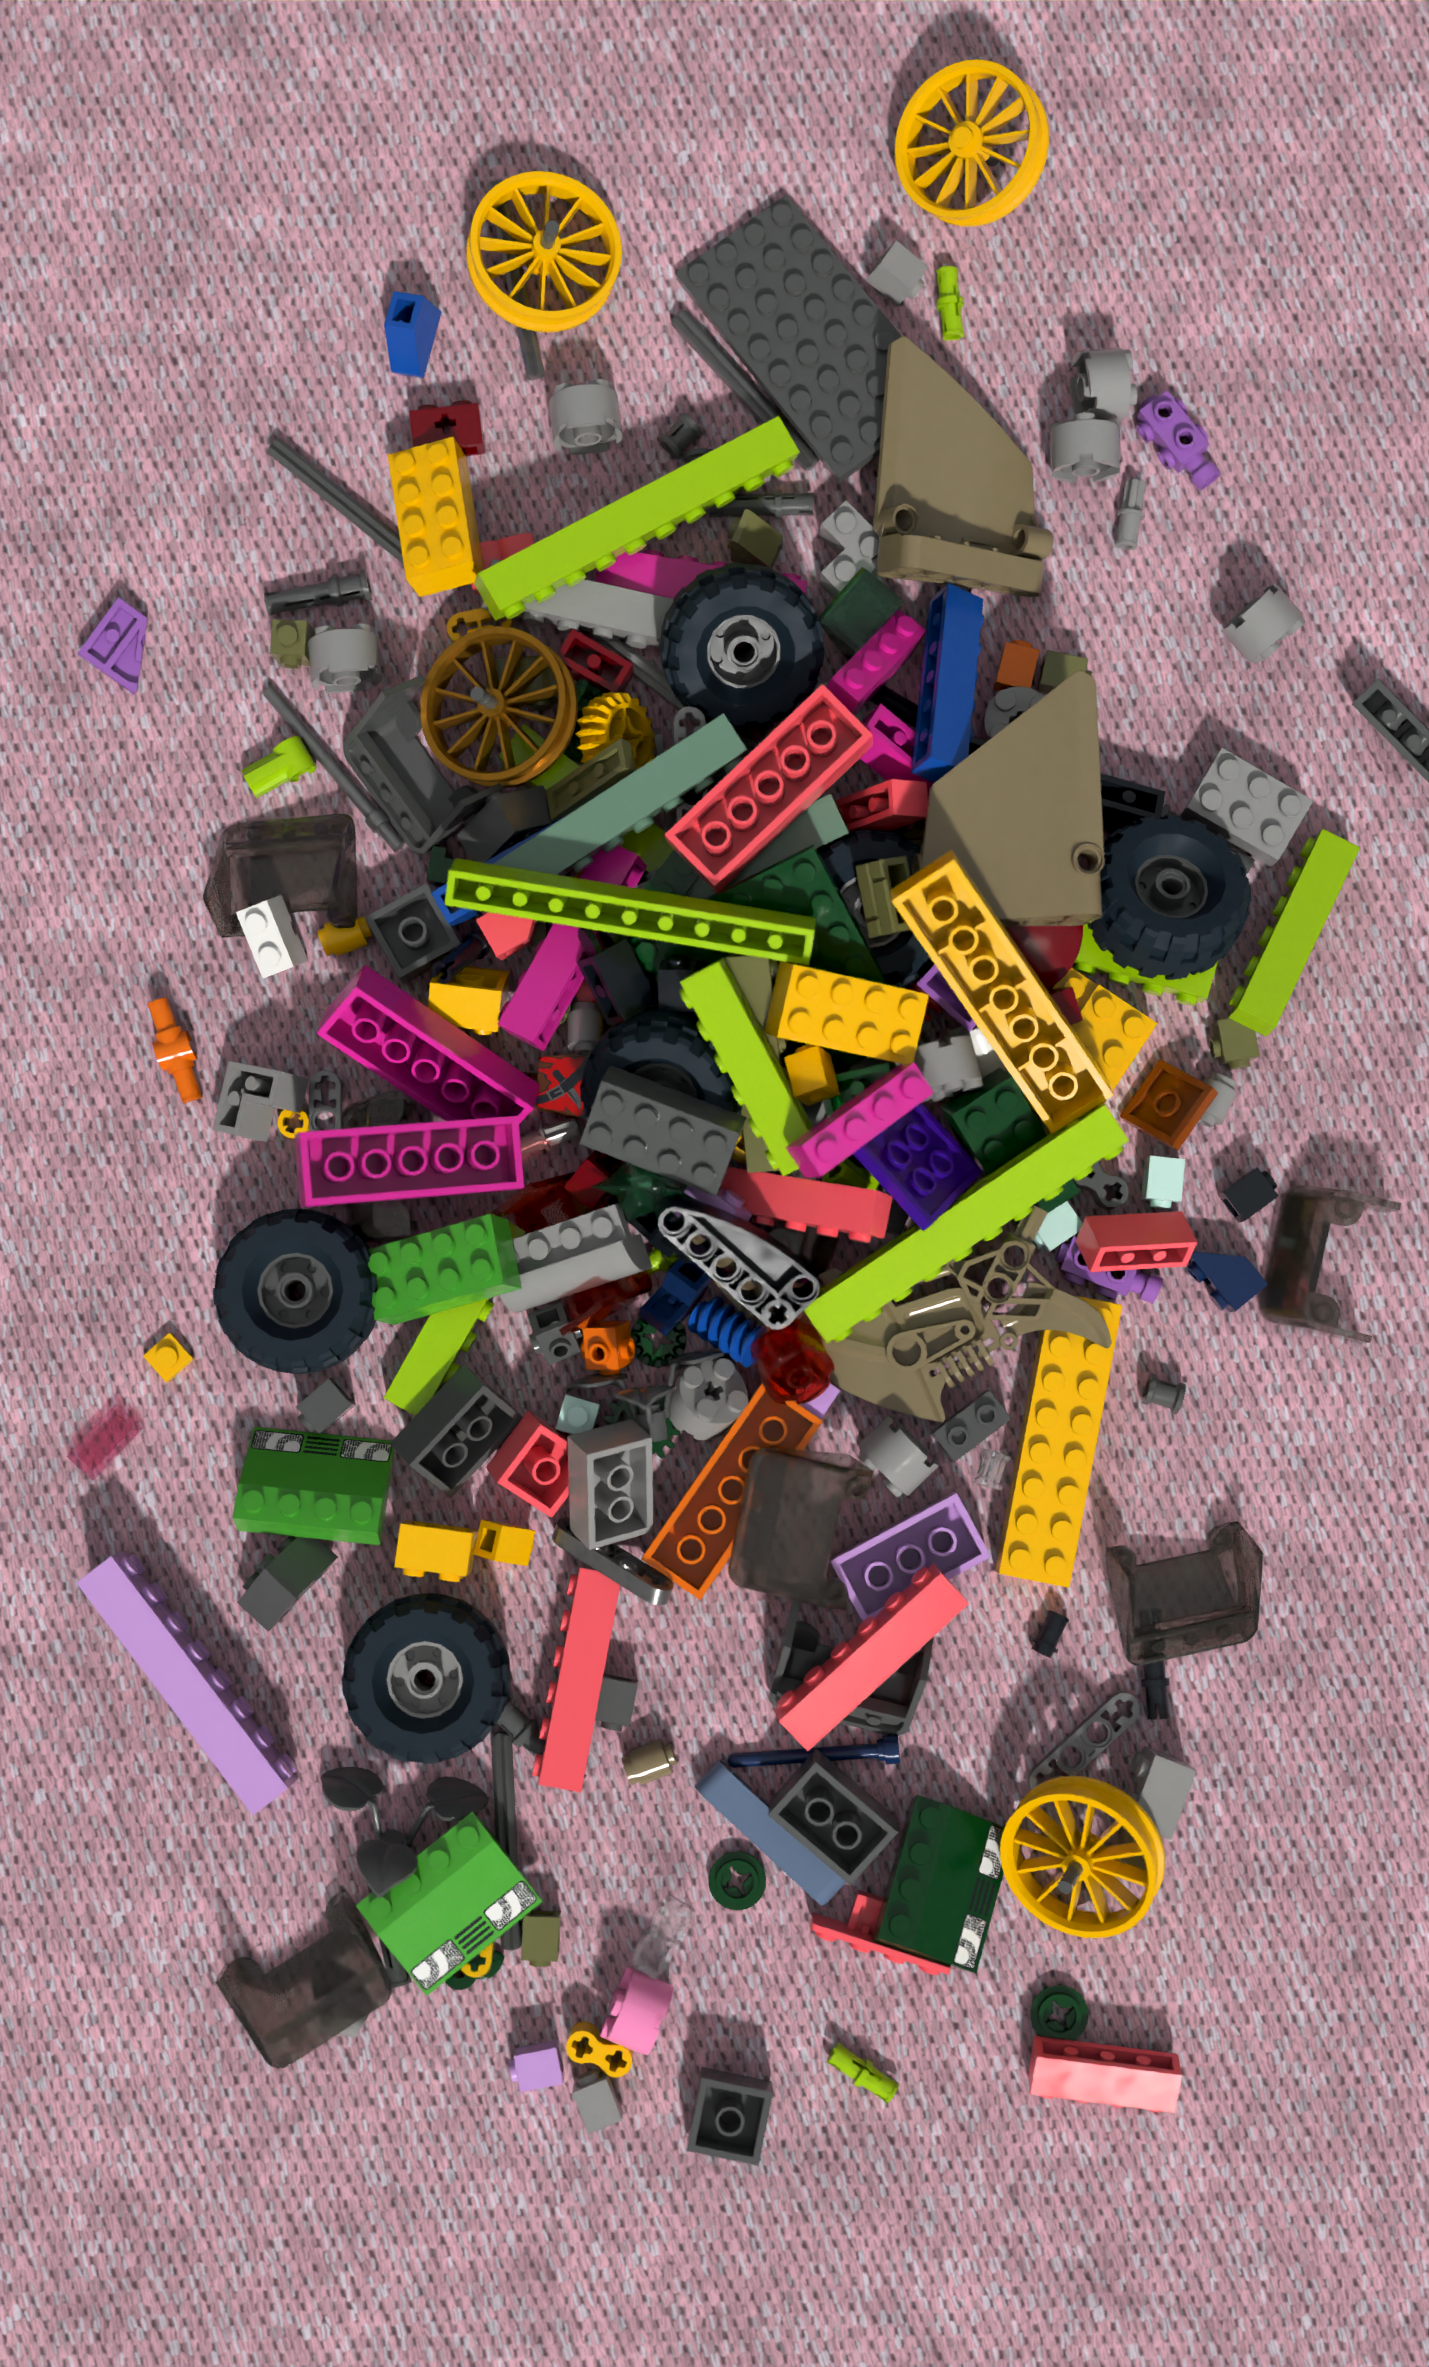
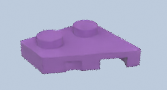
M118 597L78 651V656L135 695L138 689L148 618Z

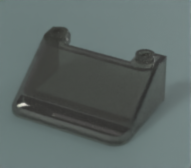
M332 814L243 822L231 825L225 829L220 837L203 894V901L221 938L245 936L236 912L282 895L289 913L327 910V918L333 927L339 929L355 927L358 915L356 829L352 817L347 814Z
M767 1447L756 1451L748 1465L728 1567V1575L731 1581L741 1588L786 1599H794L823 1608L845 1610L848 1600L847 1586L838 1578L826 1577L842 1499L859 1500L864 1497L871 1486L874 1471L848 1454Z
M1238 1521L1214 1527L1208 1534L1209 1550L1136 1565V1555L1128 1546L1119 1545L1106 1548L1105 1565L1123 1653L1129 1663L1140 1666L1244 1643L1255 1635L1259 1621L1263 1551Z
M346 1888L331 1897L326 1906V1918L333 1928L331 1932L265 1974L255 1960L249 1957L236 1958L223 1966L215 1981L261 2056L272 2067L284 2068L291 2065L384 2005L391 1996L392 1981L361 1914Z

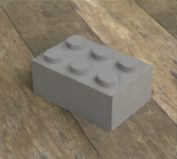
M1221 748L1213 758L1180 816L1187 820L1192 818L1206 824L1208 831L1214 835L1220 833L1230 842V845L1271 868L1279 861L1313 800L1226 749Z
M633 1419L567 1436L570 1531L589 1550L654 1532L652 1437Z

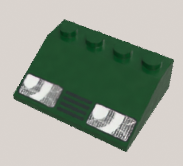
M919 1795L912 1798L872 1940L977 1974L1004 1874L1000 1859V1843L1005 1827L953 1806Z

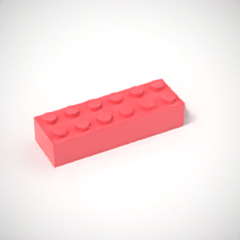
M822 684L664 834L667 843L715 893L721 891L873 746V734Z

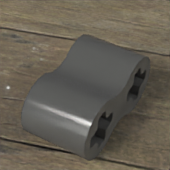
M1099 1162L1092 1165L1094 1170L1089 1174L1090 1177L1086 1176L1078 1181L1072 1178L1076 1186L1089 1191L1095 1203L1103 1209L1111 1210L1124 1204L1129 1196L1127 1183L1118 1176L1106 1174L1101 1169ZM1115 1185L1117 1188L1115 1195L1118 1196V1199L1106 1200L1107 1192L1103 1188Z

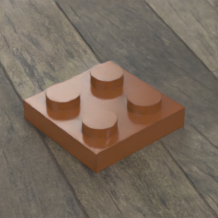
M1159 1059L1120 1117L1129 1125L1178 1151L1218 1092L1212 1086Z

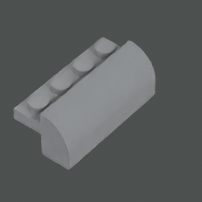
M617 1203L514 1238L513 1244L522 1289L499 1296L509 1310L519 1313L652 1268L642 1235L638 1234L631 1237L621 1205Z

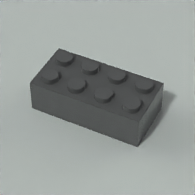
M610 1065L601 1080L579 1144L717 1196L747 1117Z

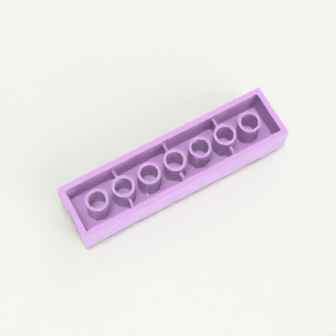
M126 1552L110 1556L80 1579L77 1585L254 1816L298 1779L295 1775V1772L298 1770L297 1766L286 1753L280 1755L273 1746L276 1739L265 1725L259 1727L253 1720L251 1715L254 1713V1710L243 1696L237 1699L229 1688L232 1685V1681L226 1672L220 1667L215 1670L207 1659L211 1654L203 1642L199 1639L193 1641L186 1632L189 1625L185 1618L178 1611L173 1613L164 1603L167 1600V1596L163 1589L156 1582L152 1584L148 1582L142 1574L146 1569L140 1559L134 1554L129 1556Z

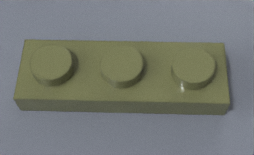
M623 738L618 739L547 789L546 794L551 820L556 822L636 771L631 742Z

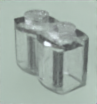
M671 1894L665 1896L658 1903L652 1916L651 1926L646 1928L636 1941L632 1966L654 1979L665 1971L672 1958L673 1946L677 1945L685 1937L690 1928L692 1907Z

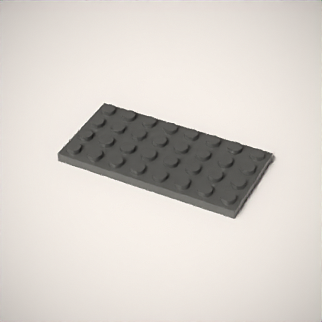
M785 195L676 272L675 275L677 281L840 484L879 456L888 345L901 337V335L789 197Z

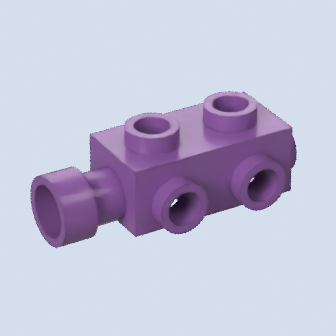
M1168 390L1158 397L1153 394L1141 403L1137 416L1139 424L1136 425V430L1146 443L1153 440L1160 449L1157 452V457L1162 465L1168 470L1173 467L1177 473L1186 468L1192 475L1190 480L1199 491L1213 483L1221 475V471L1213 461L1208 462L1203 456L1206 454L1209 446L1208 435L1199 424L1194 425L1187 416V409L1184 403L1178 397L1173 398ZM1163 409L1168 417H1161L1158 412ZM1184 436L1189 444H1182L1179 438Z
M1073 1236L1069 1243L1063 1242L1055 1260L1061 1262L1058 1270L1065 1272L1064 1280L1083 1287L1085 1281L1098 1286L1096 1293L1112 1300H1116L1118 1295L1127 1296L1129 1291L1139 1294V1299L1151 1304L1156 1300L1163 1283L1162 1277L1153 1273L1146 1275L1138 1272V1269L1123 1270L1121 1279H1114L1111 1276V1271L1090 1272L1087 1266H1082L1078 1263L1077 1257L1081 1252L1076 1243L1077 1237Z

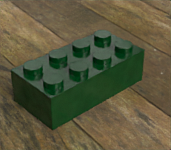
M997 1068L982 1078V1088L968 1092L962 1091L940 1106L969 1156L983 1170L981 1173L982 1178H985L1047 1136L1013 1077L1001 1068ZM1073 1179L1062 1185L1063 1191L1059 1195L1048 1201H1045L1043 1198L1034 1205L1049 1213L1080 1193ZM1014 1219L1010 1220V1222L1015 1227H1017L1019 1221H1015Z

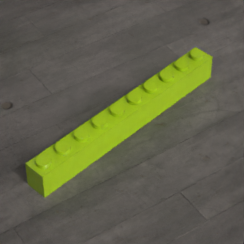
M777 416L479 572L474 585L495 621L504 616L508 620L524 612L526 610L525 605L534 600L538 604L545 602L556 594L555 589L565 584L568 587H573L582 582L587 577L585 573L595 568L599 572L609 568L617 561V556L625 552L629 556L639 552L647 545L646 541L657 536L658 540H661L672 534L676 530V525L684 521L691 524L701 519L706 514V509L714 505L718 509L728 505L736 498L735 494L745 489L747 493L758 489L765 483L764 479L772 474L776 478L783 476L794 468L792 463L800 451L781 418Z
M458 858L455 859L448 872L445 905L803 965H809L816 918Z
M1104 1103L1097 1105L1055 1133H1050L965 1190L925 1231H922L915 1224L820 1288L818 1296L804 1312L826 1344L832 1340L839 1342L853 1332L852 1326L861 1320L865 1322L873 1320L883 1312L881 1307L891 1300L899 1302L912 1293L913 1289L911 1287L922 1279L925 1282L934 1279L943 1271L941 1267L952 1259L958 1262L967 1257L973 1251L971 1246L982 1239L985 1242L992 1240L1003 1231L1001 1226L1010 1220L1019 1221L1033 1211L1032 1205L1043 1198L1045 1201H1048L1059 1195L1063 1191L1062 1185L1074 1178L1075 1181L1086 1177L1094 1170L1093 1164L1102 1158L1110 1160L1124 1150L1122 1145L1129 1141V1139Z

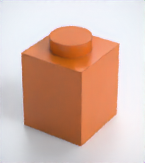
M1013 640L1012 643L1006 642L1002 650L993 690L1001 691L1017 686L1031 688L1040 650L1032 648L1033 645L1022 640Z

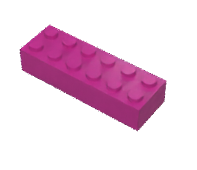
M365 964L326 1009L316 1033L445 1121L518 1116L520 1124L534 1109L540 1088L539 1083Z
M518 1116L299 1132L294 1135L301 1208L509 1191L524 1188Z

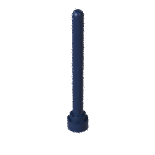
M883 1735L884 1739H878L877 1743L817 1747L811 1748L809 1751L802 1748L733 1753L728 1757L727 1761L732 1768L804 1763L814 1750L817 1749L830 1761L878 1758V1761H885L886 1765L900 1764L898 1735Z

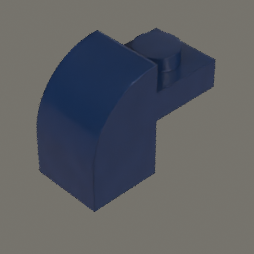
M678 1259L667 1271L661 1287L640 1308L638 1316L667 1336L679 1321L683 1322L707 1290L712 1277L695 1262L686 1264Z

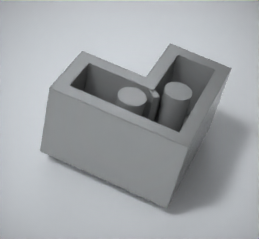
M847 500L821 523L819 535L838 554L820 572L819 585L842 608L877 576L879 537L875 533L874 528Z
M228 1061L212 1130L267 1142L274 1109L301 1113L309 1079L283 1071Z
M1144 1746L1142 1753L1136 1752L1132 1759L1130 1772L1134 1773L1132 1780L1137 1785L1135 1791H1129L1127 1795L1146 1811L1157 1827L1160 1836L1171 1840L1196 1770L1185 1761Z

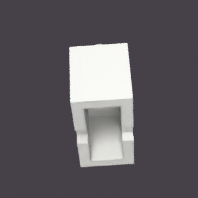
M282 895L236 912L262 978L308 961L298 934H294L290 924L292 919Z

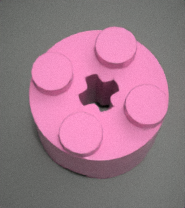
M626 1966L619 1984L623 1991L615 1989L608 2007L611 2010L610 2014L613 2016L607 2015L599 2037L638 2053L648 2055L660 2030L658 2028L662 2018L666 2016L674 1987L667 1984V1982Z

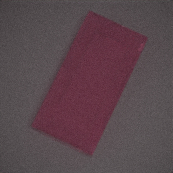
M116 1404L66 1457L88 1478L94 1481L144 1428L119 1404Z

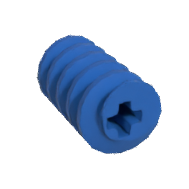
M716 1296L709 1302L704 1301L700 1303L690 1314L688 1320L690 1332L698 1334L701 1339L707 1340L713 1347H717L721 1352L730 1355L734 1361L741 1362L744 1367H750L763 1350L767 1333L766 1326L759 1325L756 1327L755 1319L747 1318L745 1320V1314L742 1311L734 1313V1306L732 1304H725L723 1306L724 1301L721 1297Z

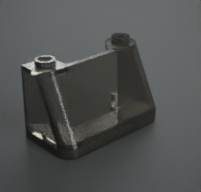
M403 1091L379 1093L351 1103L342 1113L341 1129L399 1125L404 1119L413 1117L412 1099ZM388 1200L345 1204L346 1224L356 1231L365 1243L398 1241L419 1235L418 1222L410 1221L408 1209L398 1201Z

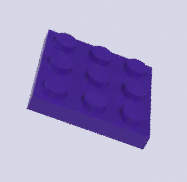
M922 1103L853 1153L922 1231L930 1227L983 1172Z

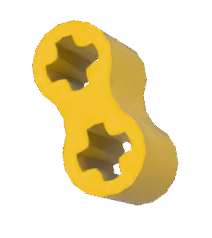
M578 2022L571 2028L566 2044L567 2054L571 2060L581 2064L594 2063L601 2067L604 2073L610 2077H622L629 2072L633 2061V2050L599 2037L600 2031L591 2022ZM583 2036L589 2038L588 2044L585 2045L584 2049L578 2047V2041ZM616 2050L623 2052L618 2062L611 2060Z

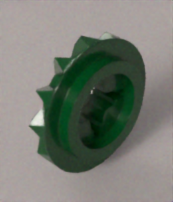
M640 1317L631 1330V1338L635 1343V1356L641 1362L651 1367L671 1365L668 1359L682 1355L686 1347L687 1337L683 1324L679 1321L668 1335L665 1336L670 1341H674L673 1345L669 1343L667 1345L661 1344L655 1355L653 1354L654 1348H652L653 1342L643 1337V1334H655L657 1329Z
M741 1851L724 1853L722 1857L713 1863L709 1874V1889L713 1898L721 1906L730 1910L750 1908L760 1900L765 1891V1872L763 1866L753 1855ZM730 1867H733L734 1871H737L739 1875L751 1873L743 1881L745 1894H742L741 1890H738L735 1885L723 1888L731 1880Z
M1062 1984L1051 1987L1046 1986L1042 1992L1034 1996L1030 2009L1032 2026L1039 2036L1074 2041L1083 2033L1088 2022L1086 2002L1075 1989ZM1052 2001H1055L1061 2009L1070 2008L1064 2014V2022L1067 2027L1063 2028L1057 2019H1048L1053 2014Z

